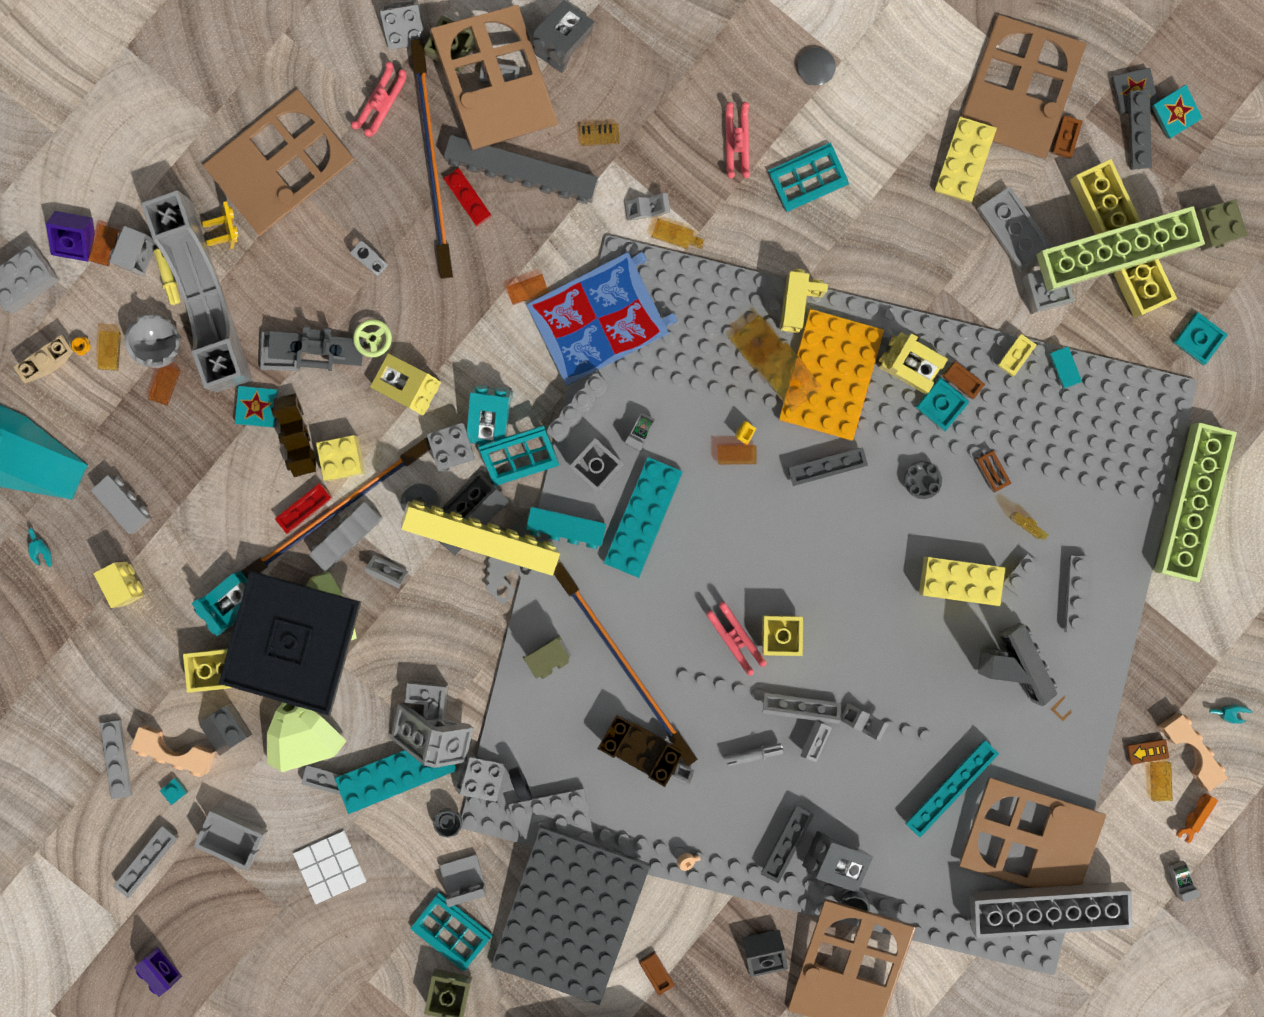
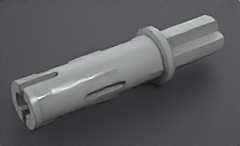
M781 743L765 747L761 745L760 748L726 754L728 767L759 759L766 760L768 757L781 755L784 751Z

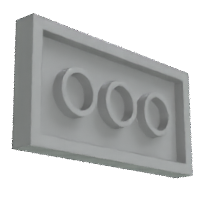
M1011 186L977 208L1019 272L1038 260L1036 254L1042 250L1052 248Z

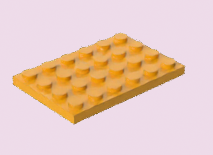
M810 309L779 421L853 441L884 330Z

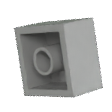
M124 226L118 233V242L116 247L111 250L109 262L144 277L157 244L148 235Z
M594 438L569 468L599 493L624 464Z

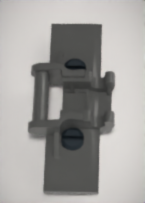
M303 326V334L270 331L268 358L297 361L296 368L298 369L309 367L332 371L333 364L362 366L363 355L356 349L353 338L332 337L331 328L315 330L310 329L309 326ZM359 339V342L363 347L364 339ZM302 354L329 356V361L302 359Z

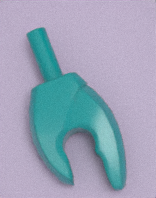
M33 528L28 529L32 540L28 545V553L31 560L40 566L39 554L41 553L47 566L51 567L52 555L50 549L41 539L37 540Z
M1238 704L1224 706L1221 710L1209 709V713L1219 714L1224 721L1230 724L1246 722V720L1237 718L1238 712H1253L1251 709Z

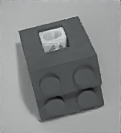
M563 0L534 31L531 44L533 45L535 55L554 69L563 73L567 68L570 56L591 34L595 21Z
M817 830L802 866L807 869L806 872L816 879L858 893L873 857L862 849L836 841Z

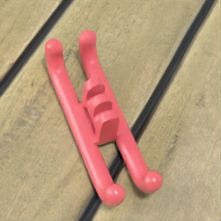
M386 62L385 72L358 119L351 123V127L358 130L362 127L372 109L378 111L379 113L371 127L364 131L367 137H372L377 132L406 81V71L400 69L398 80L390 94L388 95L384 90L393 72L392 62Z
M728 102L726 104L727 177L729 179L734 178V152H741L742 176L746 179L750 176L749 103H742L741 128H735L733 132L734 104Z
M720 602L719 607L733 627L728 632L725 630L713 611H707L706 615L747 675L751 676L754 670L739 649L746 645L761 667L766 666V660L727 604Z

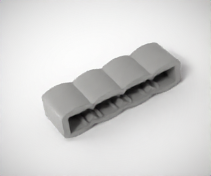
M597 373L592 375L586 381L585 387L575 394L572 403L563 408L560 417L549 425L547 433L558 443L565 440L571 428L581 421L583 413L588 412L593 407L595 399L604 394L608 386L607 381Z
M359 502L352 509L354 512L349 517L346 515L338 522L340 526L336 530L333 528L325 534L326 539L322 543L317 542L311 548L312 552L309 555L325 572L329 571L383 519L368 502L363 504Z

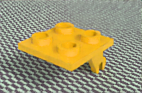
M227 201L223 202L221 217L202 222L203 228L224 223L226 226L227 235L206 240L207 246L228 242L229 248L234 249L238 231L237 227L232 225L234 219L233 209L228 207Z

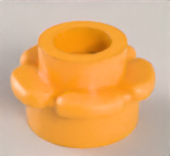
M77 337L72 341L71 348L77 355L82 356L90 351L91 345L87 338Z

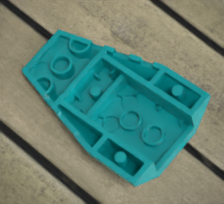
M0 405V487L73 500L88 464L48 435L41 427L34 424L27 416Z

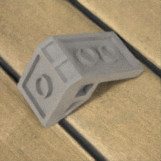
M405 703L398 704L391 739L423 765L436 768L466 762L474 727L470 724L440 718L426 720Z

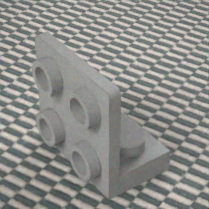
M419 0L381 6L380 15L390 50L411 46L410 40L423 39V43H426L419 12Z
M463 423L427 434L438 471L443 472L451 467L475 459Z
M468 753L466 762L461 764L455 790L459 795L496 802L506 765L504 763L479 759L472 753Z
M476 854L440 865L448 893L446 898L448 907L485 897L487 888Z

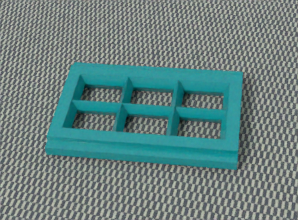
M831 142L768 170L786 213L849 185L847 176ZM829 155L833 165L819 171L814 161ZM811 163L815 173L800 179L796 169ZM835 168L839 178L824 184L820 174ZM793 171L797 181L783 187L779 177ZM817 176L821 186L806 192L802 182ZM799 185L803 194L788 200L784 190Z
M544 425L478 446L495 486L560 466ZM541 437L545 446L530 450L526 441ZM523 443L526 452L511 456L507 447ZM504 449L507 458L492 462L489 453ZM546 449L550 458L535 462L532 453ZM528 455L531 464L516 469L513 459ZM509 461L512 470L497 474L494 466Z
M438 892L410 928L463 972L493 936L492 933L458 906L448 907L446 897ZM437 905L450 914L444 922L431 913ZM428 916L440 925L435 934L422 925ZM453 917L465 926L459 935L447 926ZM443 929H446L456 937L451 946L438 937ZM468 930L481 939L475 947L462 938ZM459 941L472 950L466 959L454 950Z

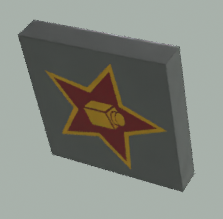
M1150 68L1116 75L1111 78L1120 115L1128 113L1129 91L1150 90V108H1152L1151 105L1158 101Z

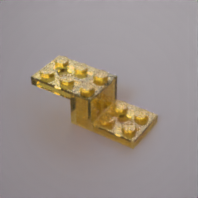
M761 315L757 316L729 339L764 384L768 382L791 412L823 388L788 343L785 342L783 344ZM753 337L761 339L762 344L760 347H754L751 344ZM796 379L800 382L798 390L790 388L791 380Z

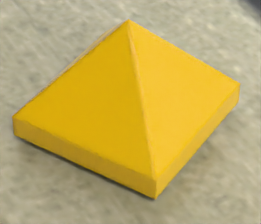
M744 421L737 428L735 438L748 445L756 428L747 421Z

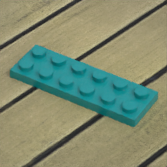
M647 457L603 564L637 578L640 577L683 471Z
M402 750L334 779L347 813L351 814L455 772L457 767L455 764L436 768L425 766L406 750Z

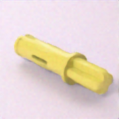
M156 249L153 253L155 254L163 281L162 288L166 291L170 305L179 304L180 297L176 287L178 284L175 282L173 273L160 249Z

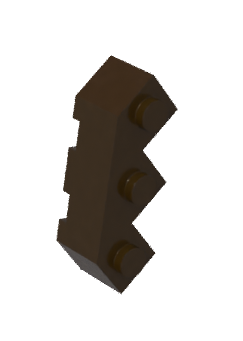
M294 393L275 398L274 407H271L273 417L277 418L280 423L278 438L280 444H284L287 450V459L285 460L287 470H291L293 477L316 472V458L314 451H311L309 443L311 439L307 425H305L302 417L304 412L297 394Z

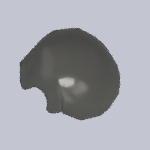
M452 808L440 810L433 819L434 830L442 837L456 836L462 828L461 815Z
M848 891L840 900L842 904L870 911L868 898L861 891H858V893Z

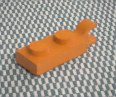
M1206 793L1197 800V806L1194 811L1189 813L1186 818V827L1178 829L1176 836L1181 838L1186 833L1187 837L1184 841L1190 843L1195 832L1198 833L1219 800Z

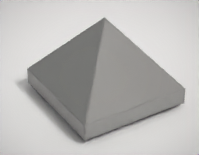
M679 763L672 774V778L689 786L694 770Z

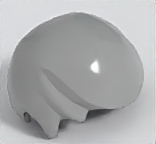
M157 314L140 315L137 317V321L131 323L125 333L127 352L132 359L142 366L151 368L168 366L179 353L181 336L177 332L176 326L171 324L169 319L162 318V316Z

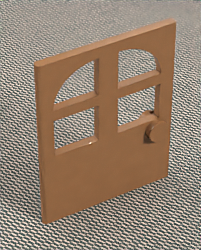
M519 5L430 29L471 151L558 125ZM485 23H499L509 27L515 32L520 41L493 48ZM471 27L479 53L452 60L450 49L454 38L461 31ZM523 50L531 75L504 82L496 57ZM482 61L490 87L463 94L455 69Z
M997 15L961 117L996 127L997 129L992 141L994 143L1046 159L1087 43ZM1027 34L1032 36L1024 58L996 50L995 48L999 42L1011 35ZM1045 40L1053 43L1063 53L1066 60V72L1037 63ZM991 59L1020 67L1013 91L984 82ZM1034 72L1063 81L1055 103L1042 101L1026 95Z
M296 89L202 165L255 232L261 236L355 159L301 92ZM286 113H299L309 117L315 123L294 139L278 120V117ZM272 123L288 145L267 161L251 139ZM325 134L330 146V159L326 168L320 172L304 151ZM298 156L315 178L294 194L277 172Z
M988 777L959 861V866L1027 888L1082 885L1106 814ZM1006 797H1018L1008 825L985 818L988 810L997 801ZM1027 800L1049 807V813L1041 835L1018 828ZM980 831L1003 838L994 866L985 862L980 855L978 848ZM1012 842L1036 849L1027 876L1003 869Z
M824 899L788 1005V1011L807 1017H885L916 926ZM845 918L861 919L853 941L825 933L827 928L838 920ZM875 924L886 928L894 936L897 942L896 954L868 946ZM821 942L850 950L843 972L821 966L815 962ZM864 955L893 963L885 984L857 976Z

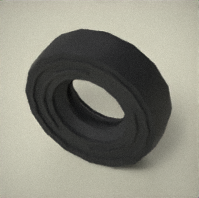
M519 767L510 769L509 777L518 798L522 802L532 798L529 785Z

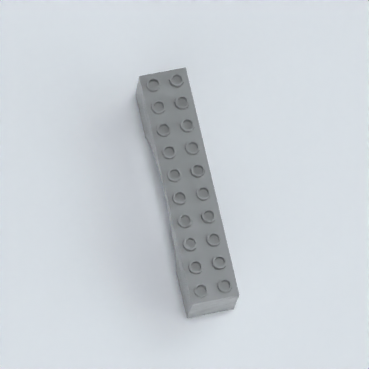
M177 190L142 202L141 206L152 238L165 257L182 294L192 328V354L204 388L218 393L252 381L253 378L192 201Z

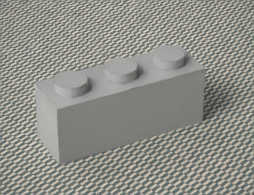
M107 475L91 491L128 534H135L152 519L148 515L150 512L144 505L140 506L136 501V495L132 491H127L123 486L125 483L120 477Z

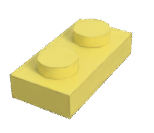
M1020 334L997 366L1014 377L1034 350L1036 344Z

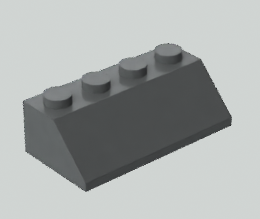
M479 471L442 509L443 512L448 514L451 511L462 515V518L469 520V517L476 518L481 521V524L486 525L509 500ZM440 542L446 549H448L454 555H456L462 549L457 546Z
M1017 623L999 632V635L1009 656L1015 658L1031 679V684L1023 683L1031 702L1044 706L1057 695V684L1047 673L1049 668L1046 662L1041 660L1039 656L1041 652L1038 645L1033 643L1030 637L1032 636L1030 628L1023 623Z

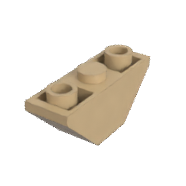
M60 335L13 368L26 384L47 376L63 366L73 350L64 336Z

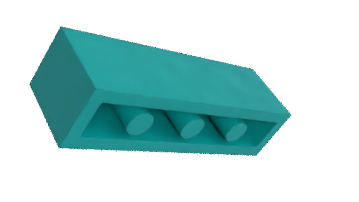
M531 507L526 530H530V535L541 537V533L549 535L548 539L560 541L561 537L568 539L567 543L578 545L579 542L587 543L586 547L597 549L598 546L602 547L607 524Z

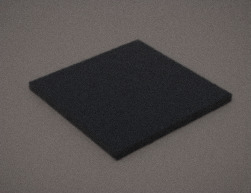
M249 571L219 684L328 716L331 715L362 601L255 571Z

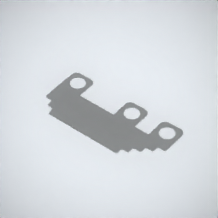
M550 506L548 509H545L544 507L540 508L543 510L559 513L553 506ZM530 510L511 528V530L518 532L519 536L530 535V530H526ZM541 533V537L534 535L530 536L535 537L536 540L540 542L547 534ZM560 537L561 543L567 542L568 539ZM490 557L488 559L490 566L487 568L490 575L486 578L489 584L486 586V589L500 603H505L514 595L515 590L504 577L513 569L523 580H529L537 571L532 570L530 574L525 575L521 572L519 565ZM504 585L508 587L509 594L507 597L501 598L497 595L499 586Z

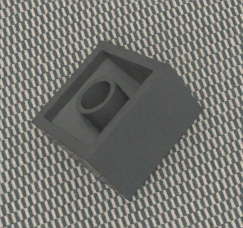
M232 703L223 706L199 723L219 756L252 735Z
M769 930L765 933L750 934L742 938L750 977L788 969L780 930Z

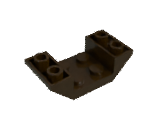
M617 714L597 748L613 758L617 757L647 774L649 779L663 787L667 785L684 755V752L667 740Z

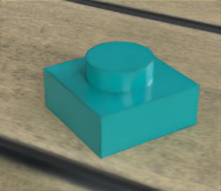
M177 777L160 790L171 806L188 793Z

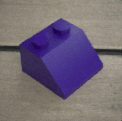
M54 211L46 222L51 255L89 262L95 236L93 217Z
M158 947L134 967L138 977L144 979L148 984L149 990L158 997L168 991L182 977Z

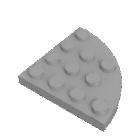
M584 788L508 804L516 827L532 847L541 825L596 844Z

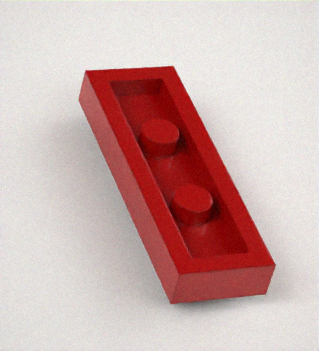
M460 168L443 178L476 227L492 217Z
M319 483L276 517L275 520L284 532L289 534L333 498L324 486Z

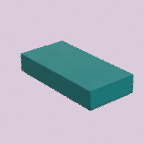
M1069 346L1049 354L1062 389L1083 382Z

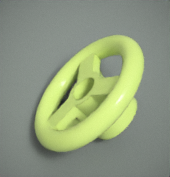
M369 319L357 326L353 341L356 349L362 355L378 357L389 349L392 336L390 329L385 323L380 320ZM368 325L381 327L376 332L366 333L362 331ZM385 333V344L380 350L377 351V347L380 346L382 343L381 335ZM359 336L366 339L367 344L371 347V351H367L361 346ZM371 336H376L374 342L370 341Z

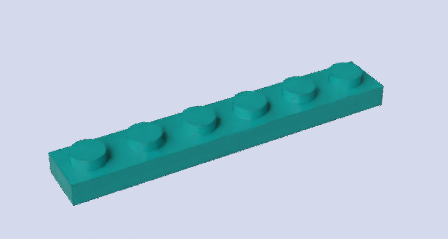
M983 740L905 824L921 838L999 753L986 740Z

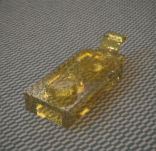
M657 219L652 233V238L688 250L689 245L702 249L705 240L694 237V231L661 219Z

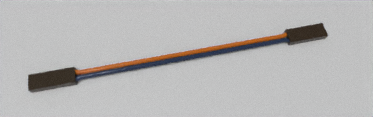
M423 39L410 40L414 74L418 77L439 242L436 247L440 278H453L450 247L446 242L425 79L427 66Z
M428 437L403 453L396 463L266 557H260L241 571L247 579L249 571L263 572L268 568L270 562L403 466L408 467L429 452L431 447Z
M561 562L558 563L554 571L555 577L568 596L574 598L668 733V739L671 744L684 752L682 759L687 767L690 766L698 758L679 731L676 732L580 595V589Z

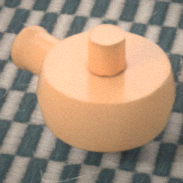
M684 853L677 859V865L681 870L687 871L694 866L696 861L701 860L700 855L693 856L690 853Z

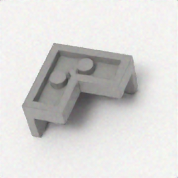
M1041 270L1022 277L1031 314L1065 306L1075 301L1070 285L1047 292Z
M410 681L407 683L405 703L423 704V718L426 720L445 719L448 685Z

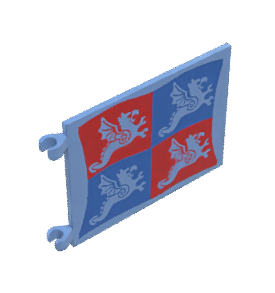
M627 252L526 304L566 386L668 335L669 332L666 327L677 322L675 314H670L663 319L661 318L636 268L637 265L647 261L643 252L633 258Z

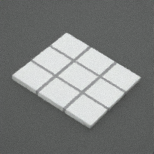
M345 831L293 853L315 904L367 881Z

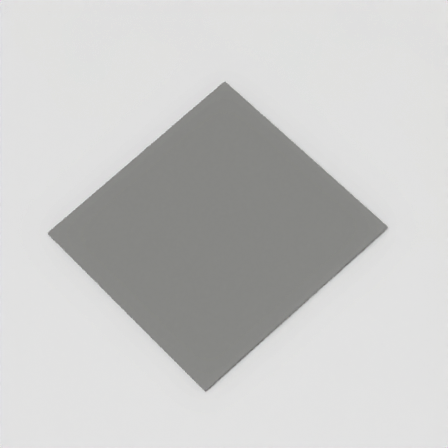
M610 235L606 236L598 267L629 252L631 258L643 252L647 261L637 265L636 268L661 318L663 319L670 314H675L677 322L666 327L669 332L668 335L568 385L563 408L572 403L575 394L585 387L586 381L592 375L597 373L608 383L604 394L595 399L593 407L588 412L583 413L581 421L571 428L567 438L560 443L555 440L553 447L560 466L547 470L538 509L541 507L548 509L550 506H553L561 514L601 522L607 525L602 547L598 546L597 549L586 547L587 543L579 542L578 545L567 542L561 543L557 540L548 539L549 535H546L540 542L543 543V540L550 541L557 547L560 553L557 564L561 562L580 589L579 593L671 726L676 732L679 731L698 760L688 766V768L694 770L689 786L678 782L671 776L667 785L663 787L649 779L647 774L619 758H613L597 749L616 714L639 724L668 742L670 741L666 730L574 598L568 596L554 574L552 576L537 571L529 580L520 579L476 756L479 759L504 763L506 765L497 801L467 796L461 817L462 829L531 846L516 827L508 806L509 803L521 801L509 777V770L519 767L527 780L532 798L584 788L595 843L651 863L647 875L819 917L824 899L840 903L843 895L851 890L816 879L806 872L807 869L802 866L818 830L836 841L862 849L873 857L859 891L863 892L868 898L870 904L869 912L915 925L916 930L913 941L1050 975L1055 974L1065 933L990 938L975 937L971 930L970 892L1024 889L1027 887L960 867L959 861L988 777L1095 810L1198 382L1195 379L1070 349L1083 382L1062 389L1049 354L1065 347L1032 339L1029 340L1034 342L1036 347L1016 375L1012 377L997 365L1018 337L1016 335L827 289V293L822 298L807 296L803 328L799 333L780 331L785 278ZM810 309L884 330L853 441L779 421ZM902 332L908 336L912 333L918 337L917 342L948 359L943 369L938 371L933 382L935 383L939 378H942L970 402L946 432L915 408L925 394L879 368L881 364L879 359L884 351L888 352L891 346L888 344L893 335L897 336ZM908 354V356L906 357V359L909 357V358H913L914 360H916V361H918V362L920 361V360L914 358L913 356H911V355H909V354ZM954 361L985 383V386L974 400L970 399L942 377ZM906 362L903 363V365H905V366H907L908 368L914 370V368L909 367V365H907ZM922 365L920 369L921 373L924 375H928V367ZM643 413L655 419V422L639 452L625 445V441L640 414ZM744 421H747L756 428L748 445L735 438L737 428ZM594 438L624 464L599 493L569 468ZM863 447L868 466L800 485H792L789 467ZM991 450H994L1012 483L993 493L975 460ZM989 456L988 458L992 466L994 467L997 475L999 476L1002 484L1005 483L993 459L991 458V456ZM647 457L683 471L641 575L637 578L603 563ZM983 459L982 461H983V463H984V465H985L987 471L989 472V474H990L992 480L994 481V483H995V485H996V487H997L998 484L996 483V481H995V479H994L992 473L990 472V470H989L987 464L985 463V461H984V459ZM921 461L937 465L942 476V487L939 493L928 499H917L910 495L904 484V476L907 469L914 463ZM1025 554L1030 555L1042 565L1018 596L1003 585L1000 606L919 595L924 557L1005 567L1004 579ZM1069 555L1090 557L1086 634L1064 632ZM523 567V574L528 575L532 572V569ZM720 602L727 604L766 660V666L761 667L746 645L739 649L754 670L751 676L747 675L706 615L707 611H713L727 632L733 627L719 607ZM762 615L802 616L803 656L763 655ZM1017 623H1023L1030 628L1032 633L1030 637L1033 643L1038 645L1041 652L1039 656L1041 660L1046 662L1049 668L1047 673L1057 684V695L1044 706L1031 702L1023 683L995 680L978 674L980 651L993 648L1007 652L999 632ZM559 634L571 654L568 664L560 669L556 666L552 669V674L544 679H541V677L536 679L522 656L526 657V655L558 637L557 635ZM764 693L841 703V716L849 703L889 725L881 740L877 741L842 721L839 724L822 722L831 726L832 729L817 762H813L800 755L811 733V728L816 721L762 713ZM983 740H986L999 755L919 838L905 822ZM778 743L782 744L784 752L781 755L768 757L766 760L759 759L728 767L726 754L760 748L761 745L765 747ZM681 758V760H680L679 763H681V764L687 766V765L685 764V762L683 761V759ZM1006 797L997 801L988 810L985 818L1008 825L1018 797ZM1027 800L1018 828L1041 835L1049 813V807ZM797 804L812 812L814 816L778 884L761 875V871ZM980 831L978 837L980 855L985 862L994 866L1003 838ZM1012 842L1003 869L1027 876L1036 849ZM684 853H690L693 856L700 855L701 860L696 861L694 866L687 871L681 870L677 865V859ZM845 918L836 922L858 927L861 919ZM878 924L874 925L873 931L892 935L886 928Z

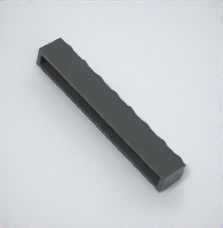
M453 135L449 137L444 155L446 162L452 167L459 168L460 165L473 173L481 171L485 173L484 175L491 178L496 176L502 177L505 182L514 183L516 181L521 183L523 187L530 189L537 187L540 188L541 192L547 194L551 192L558 193V196L564 199L572 197L582 204L593 202L598 185V177L495 147L486 146L471 151L467 139Z

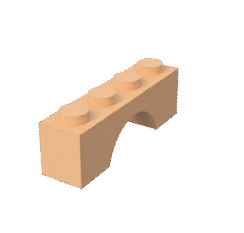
M1175 713L1159 724L1158 727L1169 742L1174 744L1187 743L1191 746L1196 759L1191 774L1202 789L1211 791L1228 779L1224 773L1226 770L1219 762L1215 761L1213 751L1208 746L1205 747L1200 733L1193 730L1191 720L1186 715Z
M147 725L138 728L131 747L132 750L136 751L137 755L154 757L156 762L170 763L173 768L189 770L190 774L198 777L209 773L216 754L215 750L202 745L194 746L188 753H176L165 744L163 731Z

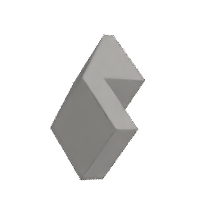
M661 193L650 198L637 197L625 202L628 221L653 218L670 213L668 193Z
M849 703L840 719L845 724L877 741L881 740L889 725Z

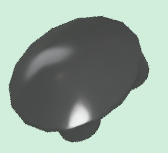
M811 48L805 51L798 62V72L807 85H823L829 82L836 70L832 54L822 48Z
M924 461L911 465L904 476L906 490L917 499H928L935 496L942 487V476L938 466Z

